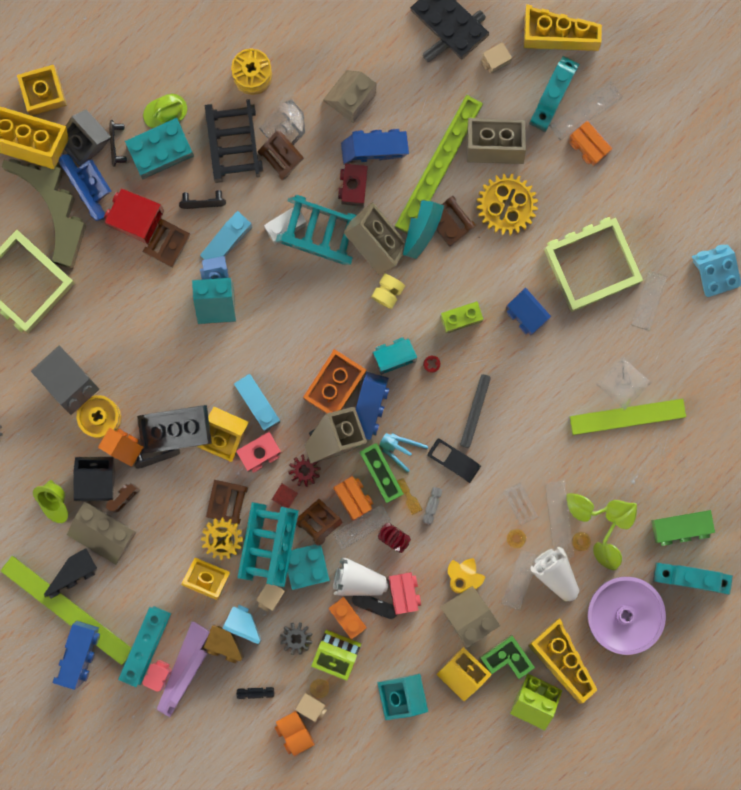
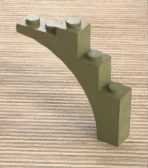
M15 159L3 160L2 168L5 171L17 175L30 183L47 203L55 228V250L52 261L55 264L73 269L86 224L79 217L72 216L71 219L69 218L75 198L71 195L70 191L64 189L58 191L63 175L62 169L59 168L60 165L57 164L55 169L41 166L39 170L38 166L28 164V166L20 165L21 162Z

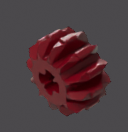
M302 454V461L299 462L297 457L294 458L297 465L289 464L295 470L288 471V474H296L292 477L291 481L294 482L299 478L298 486H301L302 481H304L305 487H308L307 480L315 484L316 482L312 477L320 478V475L314 473V471H320L321 467L314 468L313 466L318 462L310 463L309 457L305 461V456ZM302 466H306L307 469H310V473L307 472V476H304L303 473H299V470L302 469Z
M390 523L382 526L378 534L380 541L399 553H403L411 541L409 535Z

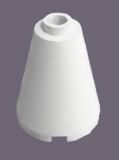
M557 547L558 550L556 551L549 549L534 560L536 564L534 567L531 565V571L563 601H573L578 597L579 588L566 552L561 547Z
M342 557L339 563H342L341 569H336L333 589L337 591L334 592V595L380 596L383 592L386 593L388 581H386L385 576L348 558Z

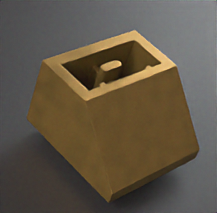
M212 625L204 648L208 649L207 653L217 657L219 654L226 656L225 660L232 663L241 662L244 655L235 635L222 629L223 627Z

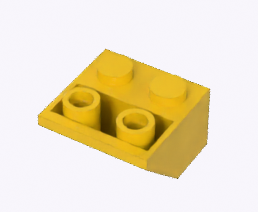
M462 647L436 675L465 701L492 674Z

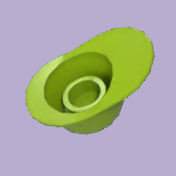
M177 94L164 95L153 100L145 107L143 113L144 122L153 129L175 118L181 121L187 114V104Z
M52 480L43 486L34 488L33 497L47 518L56 523L66 522L68 511L64 504V490Z

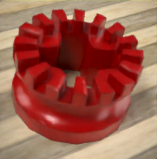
M433 355L425 358L423 362L424 369L429 373L436 372L441 365L439 358ZM435 359L437 367L429 369L427 361Z

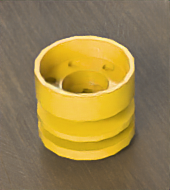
M249 48L239 52L233 59L231 66L234 83L240 91L245 94L256 95L267 90L273 75L270 60L265 53L258 49ZM252 66H254L255 71L252 70L251 73H249L248 68L251 69Z

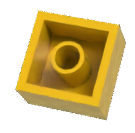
M54 64L17 75L25 106L30 116L67 106Z

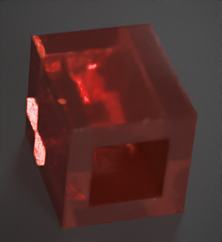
M281 483L271 500L282 507L290 508L298 493Z

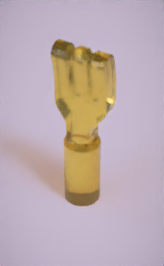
M404 477L397 480L403 494L407 497L406 504L411 514L414 515L422 511L417 498L411 495Z

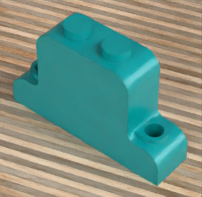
M562 56L529 122L530 125L544 132L547 131L580 65L579 63ZM540 114H545V115H546V119H545V120L540 119L539 115H540Z
M656 563L653 582L728 595L731 593L733 575L664 563ZM664 570L669 572V576L666 578L662 574ZM722 580L726 581L725 587H721Z

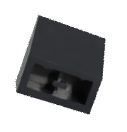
M75 457L73 470L74 501L113 500L115 483L114 457Z

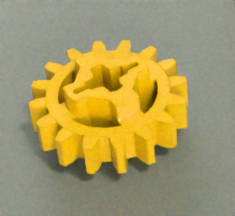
M222 517L221 521L218 522L215 518L213 525L208 522L206 525L208 529H203L202 533L205 535L201 536V540L205 542L202 544V548L207 547L206 554L212 552V558L219 555L220 560H223V557L226 555L230 559L231 553L236 555L237 549H241L242 545L238 542L243 541V537L239 536L242 534V530H236L238 524L232 525V519L225 522L224 517ZM210 533L212 534L211 536L213 537V542H212V543L210 542V539H209ZM232 534H234V537H235V543H234V544H233V541L231 540ZM223 536H226L225 541L221 540L217 543L219 537L222 538Z

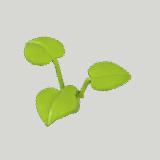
M574 493L567 494L566 502L569 511L577 520L588 522L591 519V515L596 516L606 512L607 520L613 522L603 540V544L599 542L594 544L593 553L596 560L602 566L610 570H617L622 563V555L617 547L607 544V540L616 525L621 529H629L633 526L637 514V503L612 500L604 509L594 512V504L588 498Z

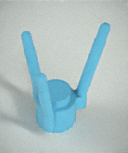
M386 433L379 444L383 448L382 452L391 457L406 472H409L410 470L390 450L394 452L397 449L411 456L412 453L399 446L398 441L428 449V446L399 437L393 433L391 435Z

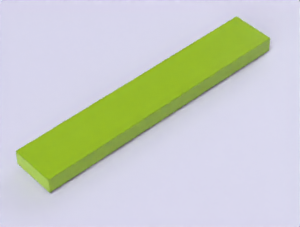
M676 399L569 416L572 435L686 418L684 400Z

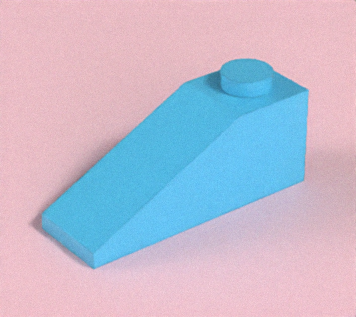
M237 211L224 224L200 256L204 260L226 256L252 229V223Z
M250 374L234 383L264 432L281 422Z

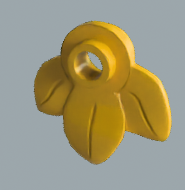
M474 558L467 559L461 564L452 560L448 566L447 571L451 578L450 587L455 593L460 594L471 586L477 589L485 580L484 575L476 573ZM458 580H461L463 582V586L461 588H458L456 586V582Z

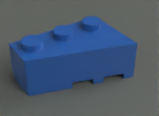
M391 129L388 132L372 130L370 131L371 133H364L362 130L354 131L352 135L341 142L343 165L349 164L352 160H361V163H364L368 159H379V161L398 159L409 154L407 132H400V129Z
M367 372L356 406L359 421L365 438L371 440L372 435H377L379 424H376L378 417H382L384 406H381L382 400H387L389 388H386L389 378Z
M80 621L72 624L65 644L66 650L63 660L60 659L59 666H61L57 678L54 677L52 683L75 690L87 681L90 673L87 670L88 665L92 663L95 652H92L93 647L97 645L100 638L98 633L99 627Z

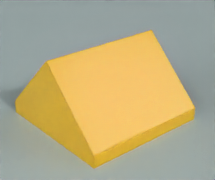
M195 557L181 585L219 600L230 572Z

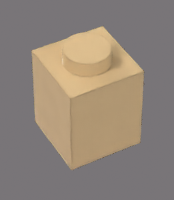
M502 42L484 52L481 63L485 70L489 69L492 74L510 64L512 57Z
M266 584L256 600L259 602L258 606L267 612L269 609L273 611L285 590L279 586Z
M305 692L295 709L316 722L317 718L321 720L327 711L324 709L325 703Z

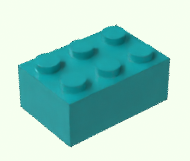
M177 118L125 141L142 180L194 157Z

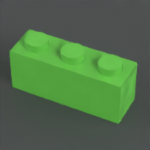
M377 443L359 452L386 504L404 495Z
M711 510L651 520L655 543L661 542V546L673 544L672 540L680 539V543L692 541L691 537L699 536V539L710 538V534L715 533Z

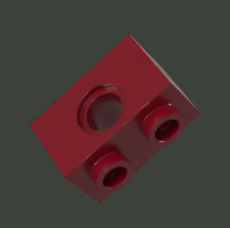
M345 164V168L341 169L340 180H343V188L339 187L338 199H341V205L364 207L368 166ZM350 181H355L358 183V187L350 189L347 184Z

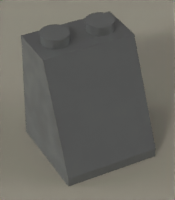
M60 345L31 370L33 375L70 415L99 390L92 379Z

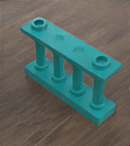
M300 195L288 198L287 202L294 204L287 232L277 234L275 242L342 265H351L353 257L347 255L349 239L345 234H343L337 251L330 250L329 244L336 220L339 219L347 222V227L349 222L357 215L352 213L345 215L306 201V198ZM304 207L312 210L305 236L301 240L295 238L294 232L301 208ZM319 213L329 216L322 244L316 245L313 244L312 236Z
M252 502L237 578L253 581L255 575L267 578L266 584L285 587L299 510L281 507L280 513L266 511L267 505ZM264 518L278 520L276 532L262 530ZM261 537L274 539L272 551L259 549ZM257 556L271 559L269 570L255 568Z
M155 606L153 608L149 607L118 680L134 687L142 684L172 613Z

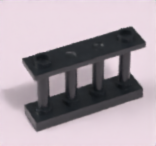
M246 99L247 107L217 111V109L213 110L212 104L205 105L215 183L223 182L222 177L226 176L225 174L255 170L256 177L258 178L260 177V172L263 171L262 160H258L252 117L256 116L255 104L251 105L250 99ZM248 115L249 126L227 129L216 128L215 121H218L219 118ZM251 134L252 144L227 148L218 147L217 139H221V137ZM253 152L254 163L226 167L220 164V158H223L224 155Z

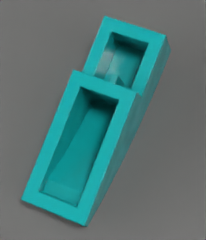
M421 200L418 218H411L403 251L404 256L417 259L424 251L438 227L444 209L443 205Z

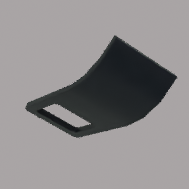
M440 438L435 441L427 454L428 457L448 468L468 483H471L481 467L476 461ZM439 443L452 450L445 462L432 455Z

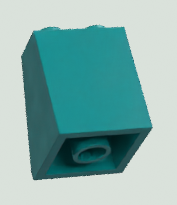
M231 278L192 280L193 301L198 324L236 322L234 284Z

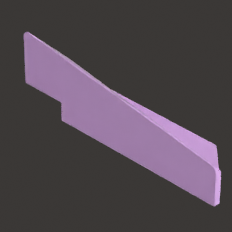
M191 622L157 707L158 711L168 717H171L208 654L202 647L210 631L196 622Z

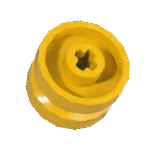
M94 395L77 410L76 419L78 426L85 434L93 438L103 439L109 428L117 431L121 425L122 415L119 407L114 401L105 396ZM98 414L102 415L103 418H102V419H98V421H97V419H96L97 415H98Z

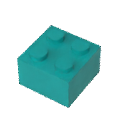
M314 544L291 550L287 572L292 590L330 581L322 545Z

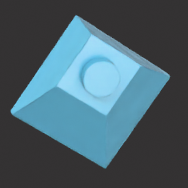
M238 605V607L233 606L222 629L260 644L262 639L252 614L248 613L249 609Z

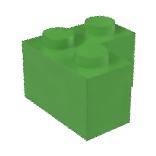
M512 635L479 657L491 674L508 664L516 677L520 679L535 668Z

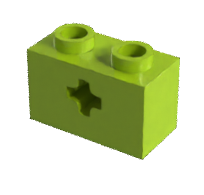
M478 301L442 312L440 315L446 334L481 323L484 320Z

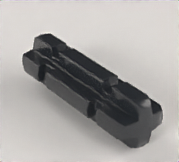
M263 687L247 688V690L239 688L236 694L237 699H245L246 697L248 699L273 698L275 691L273 687H266V689H263Z

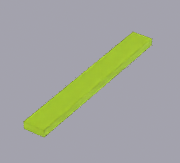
M468 95L465 96L395 224V228L408 234L411 218H418L421 200L431 201L467 135L468 118H476L483 103Z
M14 556L10 557L0 570L3 574L70 626L76 621L99 627L98 633L100 638L96 646L119 664L123 665L132 647L62 593L52 599L49 596L45 598L44 593L50 584Z

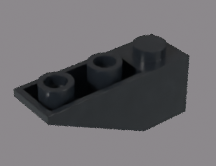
M86 548L67 559L44 593L45 598L49 596L52 599L61 594L59 590L65 587L70 589L78 584L77 581L84 577L87 580L95 575L94 571L97 570V567Z

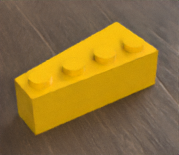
M526 4L524 14V48L599 51L602 41V25L579 18L573 19L565 14H555L543 8L542 10L533 8L532 5Z
M560 618L551 623L528 644L530 649L578 704L584 703L597 691Z

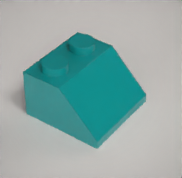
M404 337L393 341L394 344L390 346L383 344L375 347L376 351L373 352V356L381 375L417 362V355L409 338L406 340Z
M420 674L377 682L385 721L413 717L428 712Z

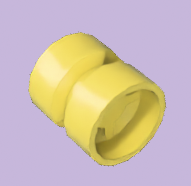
M384 274L379 282L380 287L375 289L371 298L381 305L393 309L397 302L396 296L401 295L405 285L396 278Z

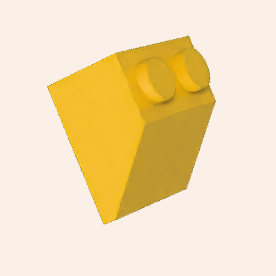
M213 407L208 416L212 444L197 447L232 462L249 422Z

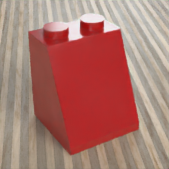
M121 188L120 192H116L112 202L114 204L112 208L108 209L105 213V224L148 245L164 213V209L161 204Z

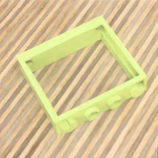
M610 217L599 221L600 224L593 227L591 224L582 228V232L578 234L571 232L565 235V239L559 242L558 239L552 240L547 243L548 246L544 249L571 312L640 284L643 281L616 218L610 219ZM612 227L633 277L575 301L554 250Z
M16 230L0 247V259L19 241L63 282L26 323L0 300V308L2 309L0 313L7 320L12 318L16 322L14 326L21 333L25 330L29 334L72 288L75 282L24 235Z

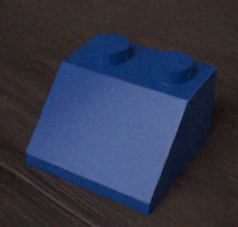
M524 288L506 306L508 316L512 320L516 319L520 323L519 328L523 333H529L530 336L551 318V315L527 288Z

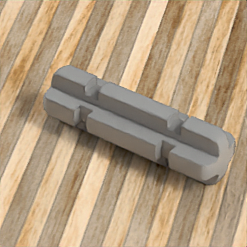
M432 488V496L429 497L425 510L426 515L424 514L422 520L423 523L429 525L433 523V515L436 513L442 489Z

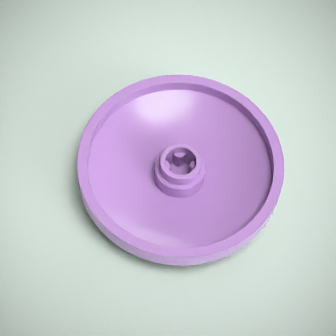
M618 577L605 582L596 590L588 606L587 618L591 633L600 645L614 653L632 655L649 649L660 638L665 626L666 611L661 596L649 583L634 577Z

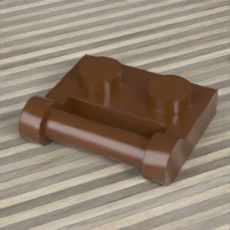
M281 130L276 131L257 151L277 171L278 177L281 180L286 179L304 159ZM269 149H270V150L273 152V154L279 159V161L285 166V169L280 165V163H279V162L274 158V156L269 152Z
M451 196L441 204L444 206L436 229L449 247L476 226L474 221H471L456 203L454 196ZM449 206L465 225L463 229H460L445 210Z
M160 218L156 232L142 252L173 268L191 234ZM165 229H169L170 232L159 252H155L154 249Z
M214 479L206 517L216 518L217 520H221L224 517L225 522L232 519L231 523L240 525V513L248 487ZM232 490H237L232 517L226 516Z
M132 483L129 485L125 484L118 491L120 495L115 500H109L106 503L107 510L115 513L121 511L140 489Z
M318 499L298 516L296 525L299 528H303L313 538V542L316 545H322L325 542V538L343 522L321 499ZM310 518L322 528L320 531L317 532L307 523Z

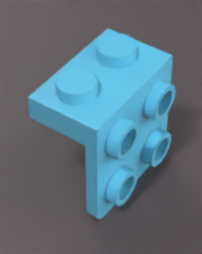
M728 244L718 245L715 249L700 251L697 255L692 256L693 263L699 269L704 294L707 297L741 286L736 255Z

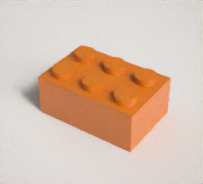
M334 349L303 396V399L326 414L342 410L367 370Z

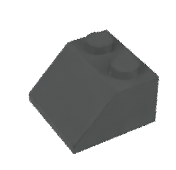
M86 109L72 116L65 125L69 139L64 150L81 166L99 153L111 136Z

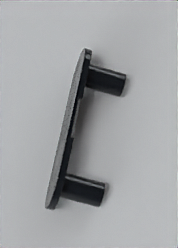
M110 120L112 166L115 167L116 163L127 162L126 156H116L114 130H124L125 125L114 124V121Z
M221 190L215 191V199L199 201L189 200V193L184 192L182 193V201L179 203V207L182 209L222 207L226 205V200L222 199Z
M169 450L161 453V455L144 460L140 452L134 466L139 469L179 455L180 450Z
M371 596L352 597V602L357 607L388 619H393L397 616L394 614L392 604Z

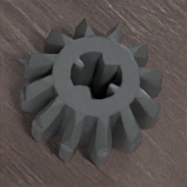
M301 622L298 623L297 629H295L294 623H291L292 630L285 626L284 630L288 632V635L280 634L281 637L286 638V640L280 642L281 645L288 643L284 650L288 651L291 647V655L295 654V649H298V653L301 655V647L308 651L309 648L305 643L312 644L313 642L306 639V637H311L313 634H305L304 632L309 627L306 626L301 630ZM292 634H300L302 637L300 638L302 640L301 643H293L291 641L293 639L291 638Z

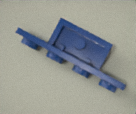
M69 154L61 155L59 158L60 167L67 173L70 183L78 191L79 197L86 204L91 217L96 221L105 220V212L99 201L112 191L93 160H87L77 168Z

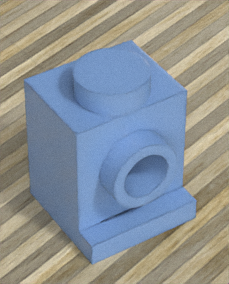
M225 256L202 260L203 268L200 269L202 280L229 278Z

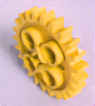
M503 174L502 179L496 175L495 182L491 179L488 180L490 186L483 185L485 192L479 191V195L483 198H477L476 201L481 203L476 209L482 210L478 217H484L482 224L488 222L487 229L489 230L494 227L495 234L498 230H501L502 236L505 231H508L511 236L513 230L519 234V228L521 227L523 230H526L525 223L531 225L532 221L529 218L536 217L532 211L538 210V207L533 206L538 203L537 199H533L537 193L530 192L533 187L532 185L525 186L527 180L522 183L520 182L521 176H518L515 180L513 179V174L509 178H506V175ZM504 188L507 191V195L502 197L497 193V190ZM514 189L515 193L503 220H500V215L505 206L504 203L507 202L511 190ZM522 196L525 202L518 204L515 201V197ZM496 205L499 207L500 212L494 214L490 211V207ZM514 213L517 216V220L510 221L507 215Z

